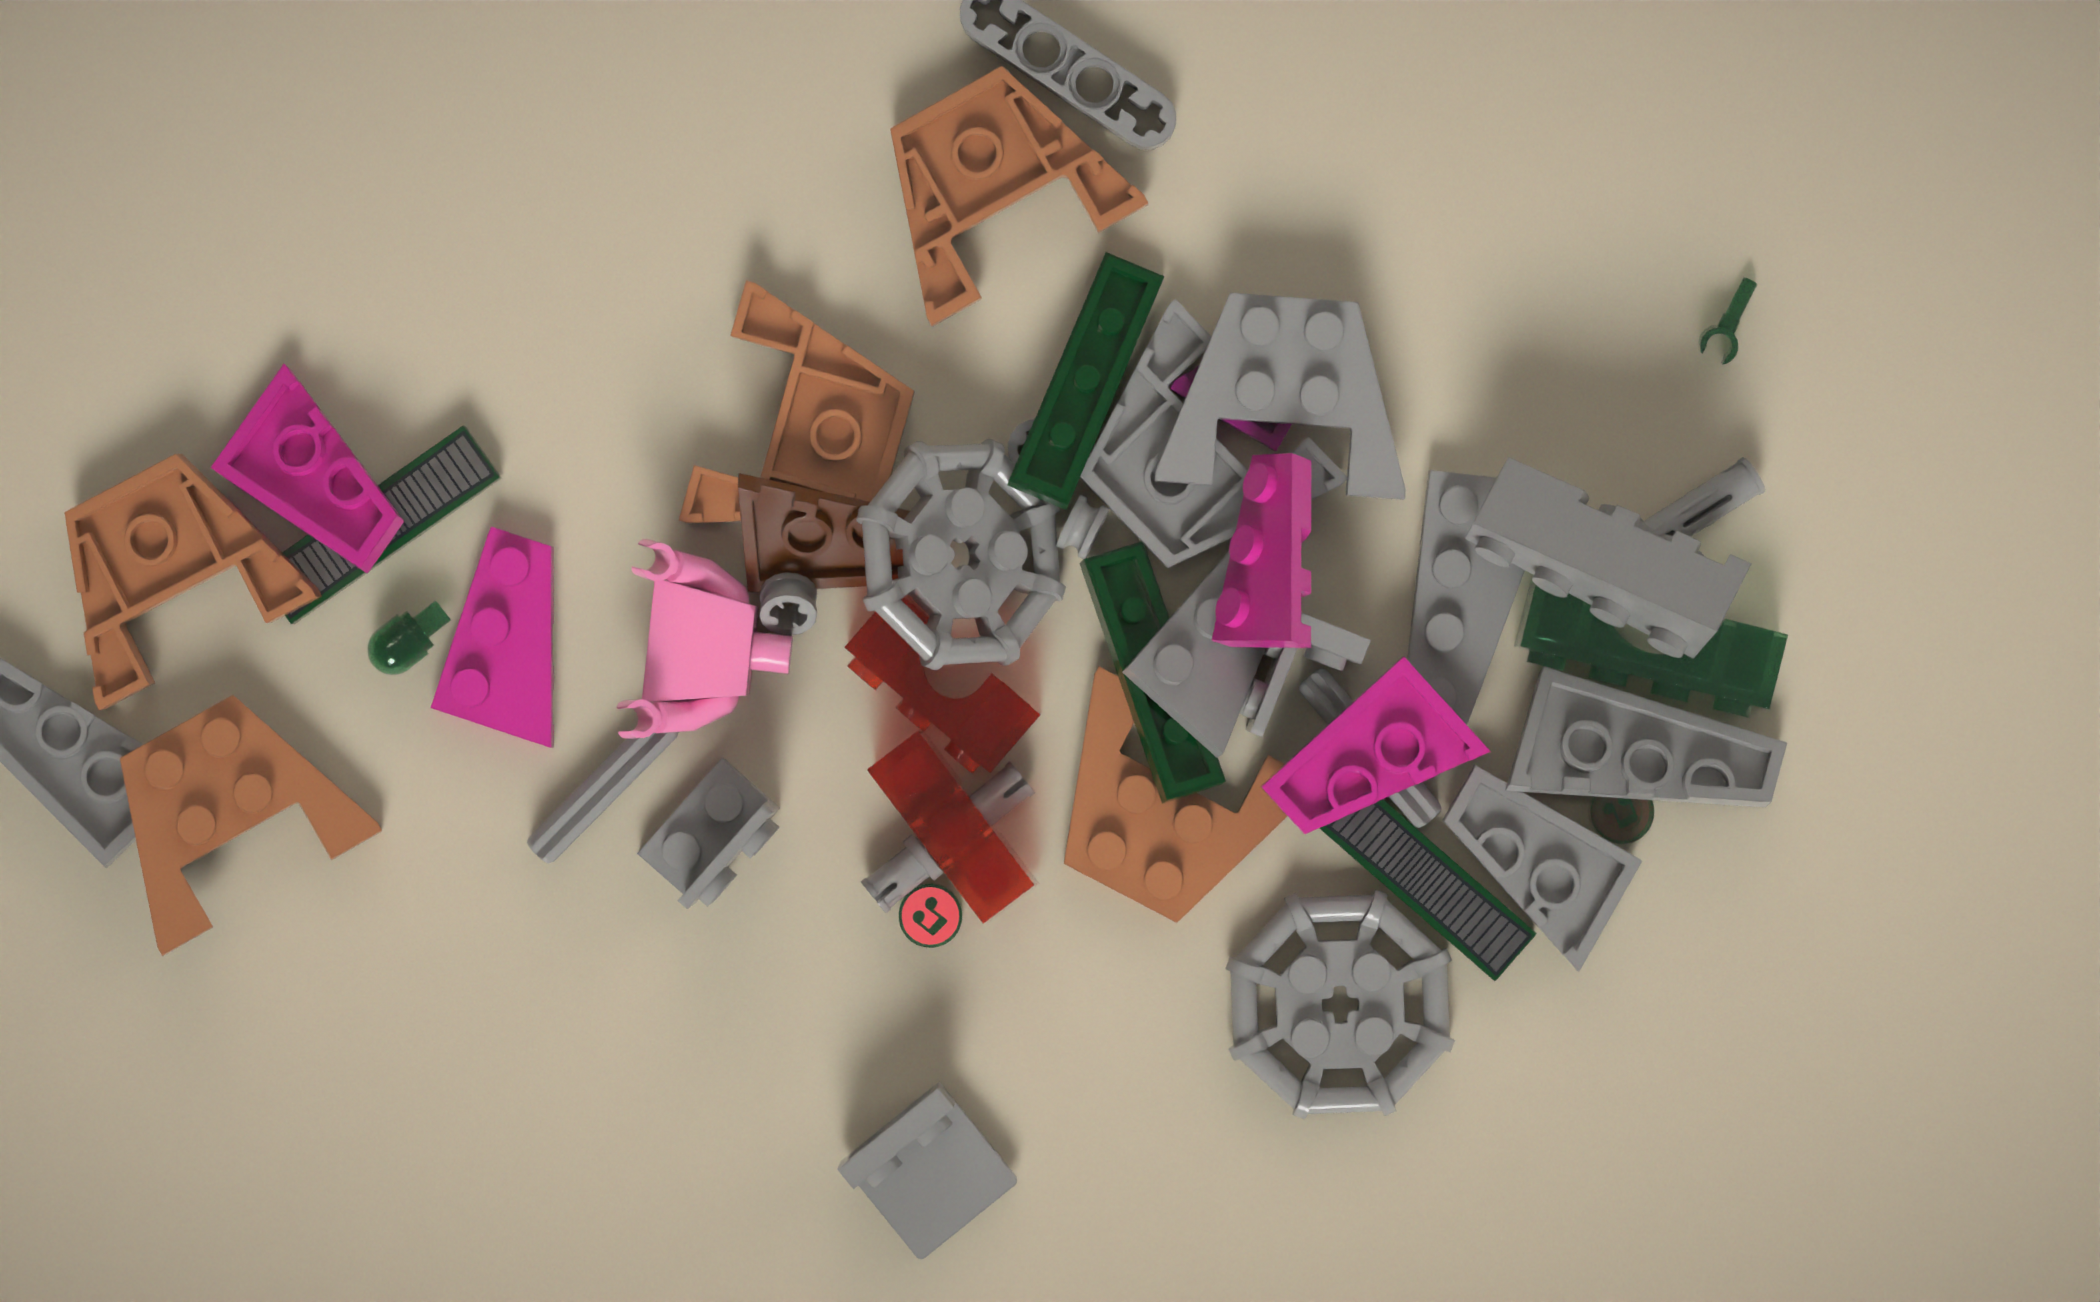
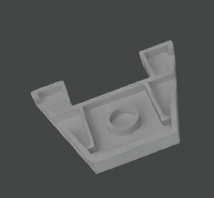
M1230 293L1155 470L1154 481L1212 486L1218 419L1350 429L1346 496L1404 500L1406 489L1359 303Z
M1176 299L1168 305L1080 476L1085 484L1167 568L1232 538L1236 531L1244 494L1243 482L1248 472L1216 438L1212 486L1154 481L1155 470L1183 406V403L1169 390L1168 386L1206 350L1211 339V335ZM1309 437L1292 452L1311 460V500L1341 486L1347 480V476Z

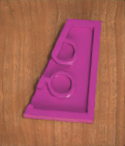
M285 364L279 369L210 467L220 476L367 574L404 523L402 517L302 383Z
M1293 453L1252 455L1250 467L1243 482L1244 494L1236 531L1229 545L1230 558L1223 590L1216 604V622L1212 641L1229 647L1311 648V626L1301 623V597L1311 594V571L1301 568V543L1306 540L1311 532V460Z
M492 526L490 527L431 705L432 709L549 748H554L553 546Z
M1401 657L1260 787L1303 834H1307L1491 751L1405 657Z

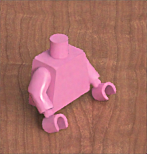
M651 539L639 541V545L654 550L655 562L647 570L632 566V572L639 577L653 580L654 590L642 699L624 700L617 705V709H634L638 716V724L632 731H618L622 738H645L653 733L695 731L732 713L738 703L739 696L749 695L752 670L789 674L793 636L756 632L759 607L749 604V594L745 585L713 560L678 550L673 551L670 546Z

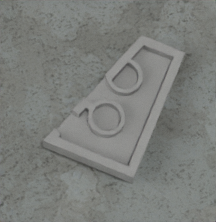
M1229 551L1122 671L1123 674L1216 758L1225 751L1266 649L1265 647H1229L1212 641L1216 622V604L1223 590L1230 558Z
M1473 765L1445 814L1443 822L1577 971H1580L1642 860L1529 795L1518 791H1505L1506 782Z

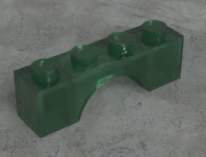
M1532 574L1514 647L1529 650L1527 663L1564 671L1566 660L1589 665L1591 668L1588 678L1626 687L1628 676L1652 681L1650 694L1688 703L1690 691L1715 697L1713 710L1750 718L1752 707L1770 709L1788 634L1723 619L1718 631L1694 658L1685 654L1681 658L1654 654L1635 647L1626 641L1616 631L1614 626L1595 617L1589 610L1590 604L1569 593L1567 597H1558L1542 590L1532 581L1534 576Z

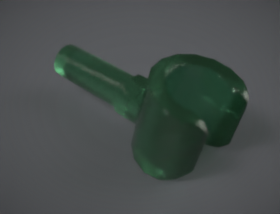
M1748 278L1742 279L1726 313H1723L1718 325H1711L1701 333L1698 341L1701 354H1703L1707 347V342L1711 336L1724 334L1729 338L1730 346L1724 354L1721 364H1727L1734 359L1739 348L1735 332L1740 324V318L1757 287L1756 282Z

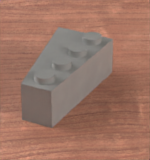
M1508 457L1465 537L1466 540L1476 544L1475 552L1495 565L1509 567L1512 563L1533 574L1532 581L1539 588L1552 595L1567 597L1569 593L1591 605L1589 610L1595 617L1609 625L1623 628L1625 624H1628L1649 635L1647 638L1648 643L1666 655L1681 658L1685 654L1694 658L1718 631L1752 563L1731 554L1725 565L1713 561L1699 551L1701 541L1679 531H1676L1674 536L1666 534L1656 536L1646 531L1647 526L1640 519V514L1619 505L1602 504L1598 510L1586 505L1589 496L1585 490Z

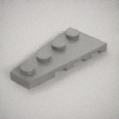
M1430 470L1428 471L1407 660L1467 725L1525 570L1512 563L1509 567H1501L1485 560L1475 552L1476 544L1465 539L1496 477Z
M0 658V762L107 868L136 841L120 757L144 744L122 733L91 712L69 701Z
M1543 666L1538 674L1505 791L1766 808L1772 802L1787 742Z

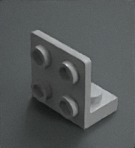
M1301 613V623L1311 626V648H1306L1304 657L1343 671L1347 660L1362 664L1371 640ZM1298 648L1265 649L1264 655L1273 658L1265 681L1253 679L1240 714L1250 718L1246 726L1247 731L1261 737L1263 736Z
M721 758L637 854L683 894L678 902L686 909L696 904L698 900L708 907L737 876L729 868V865L742 851L749 858L753 855L755 856L779 829V826L771 818L780 807L726 759Z
M940 1081L841 1160L837 1169L853 1189L859 1186L918 1259L926 1258L1017 1183V1177Z

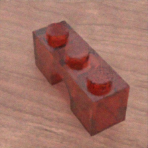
M906 597L902 598L901 600L926 625L929 617ZM876 611L844 647L854 655V658L847 666L874 690H877L883 682L890 686L903 698L895 708L923 732L931 724H934L951 739L944 750L972 774L980 765L991 773L1041 715L994 673H991L974 693L966 697L950 698L938 693L927 680L925 666H922L920 663V655Z
M925 731L915 732L867 769L983 924L990 922L1040 884L1003 834L999 833L983 815L963 787V781Z

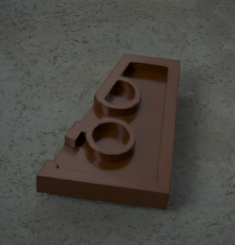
M738 473V494L748 592H760L761 586L767 579L782 573H797L805 576L814 583L816 589L867 586L862 524L858 523L856 519L860 506H868L870 502ZM898 508L895 513L904 520L910 511ZM889 537L892 580L898 578L897 567L904 566L903 550H896L895 538Z

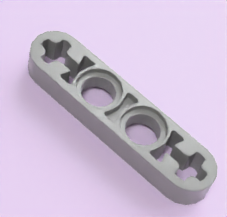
M991 0L962 1L960 5V22L965 33L973 41L1131 146L1141 150H1154L1163 146L1171 138L1176 126V111L1172 102L1164 94L1022 0H999L1002 3L999 9L1001 17L1012 25H1016L1019 14L1030 19L1017 32L1012 49L1007 50L1000 45L1008 37L1006 31L991 23L986 26L984 31L975 26L978 18L976 12L972 10V6L977 1L987 5ZM1046 32L1057 39L1060 45V54L1052 65L1036 67L1025 59L1023 45L1025 40L1034 33ZM1090 67H1099L1111 76L1113 89L1105 100L1101 102H1088L1078 94L1076 80L1083 70ZM1125 84L1136 90L1128 98V102L1144 111L1151 104L1157 105L1161 109L1158 120L1165 127L1160 133L1149 130L1144 136L1136 134L1134 129L1137 120L1122 108L1117 121L1106 115L1119 102Z

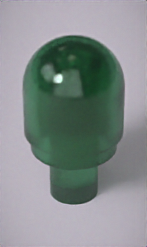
M436 600L415 617H412L408 611H405L400 616L396 614L370 637L367 653L371 664L378 671L388 675H399L408 671L429 654L427 651L435 646L429 637L449 623L451 619Z

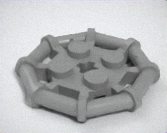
M986 439L981 444L928 446L922 441H917L907 446L904 450L903 461L868 506H860L856 521L862 524L867 583V595L863 598V602L867 611L875 610L920 655L921 665L932 670H938L943 665L998 662L1002 666H1007L1020 658L1021 646L1055 601H1062L1066 586L1060 583L1058 547L1056 546L1055 514L1060 509L1058 506L1007 486L1015 464L1005 455L1003 444L992 439ZM969 470L965 488L943 490L938 474L939 471ZM993 480L998 483L1022 510L1009 515L988 494ZM915 488L921 498L903 520L895 512ZM1031 528L1034 573L1022 570V565L1027 558L1028 549L1019 531ZM889 537L895 538L896 550H903L904 566L897 567L898 578L892 580ZM952 540L957 543L964 542L969 551L968 565H962L954 568L951 562L955 557V552L950 547ZM1014 589L1020 593L1028 594L1005 625L997 612ZM908 594L930 616L926 625L901 600L904 596ZM953 619H975L980 637L952 638Z
M1375 890L1373 895L1298 898L1297 894L1294 893L1284 898L1286 904L1236 958L1229 957L1225 969L1230 971L1233 1046L1229 1048L1230 1054L1234 1061L1240 1059L1294 1109L1293 1115L1299 1118L1306 1119L1308 1114L1382 1111L1384 1116L1396 1111V1103L1444 1051L1451 1052L1455 1040L1450 1038L1447 963L1452 961L1448 950L1447 948L1439 949L1387 900L1388 894ZM1360 921L1356 939L1318 940L1314 925L1312 924L1316 922ZM1378 927L1414 960H1410L1396 970L1383 956L1373 949L1370 943ZM1296 930L1305 947L1291 964L1280 974L1263 966ZM1421 977L1424 1026L1420 1023L1406 1021L1404 1008V983ZM1256 983L1275 988L1276 1025L1259 1031ZM1344 986L1348 997L1358 999L1357 1010L1348 1011L1347 1021L1335 1022L1332 1012L1322 1010V999L1332 998L1334 993L1333 987ZM1400 1034L1417 1042L1411 1051L1384 1079L1374 1062L1389 1050ZM1284 1039L1299 1055L1306 1059L1310 1064L1302 1077V1081L1278 1061L1267 1048ZM1362 1068L1368 1085L1361 1087L1319 1088L1324 1069Z

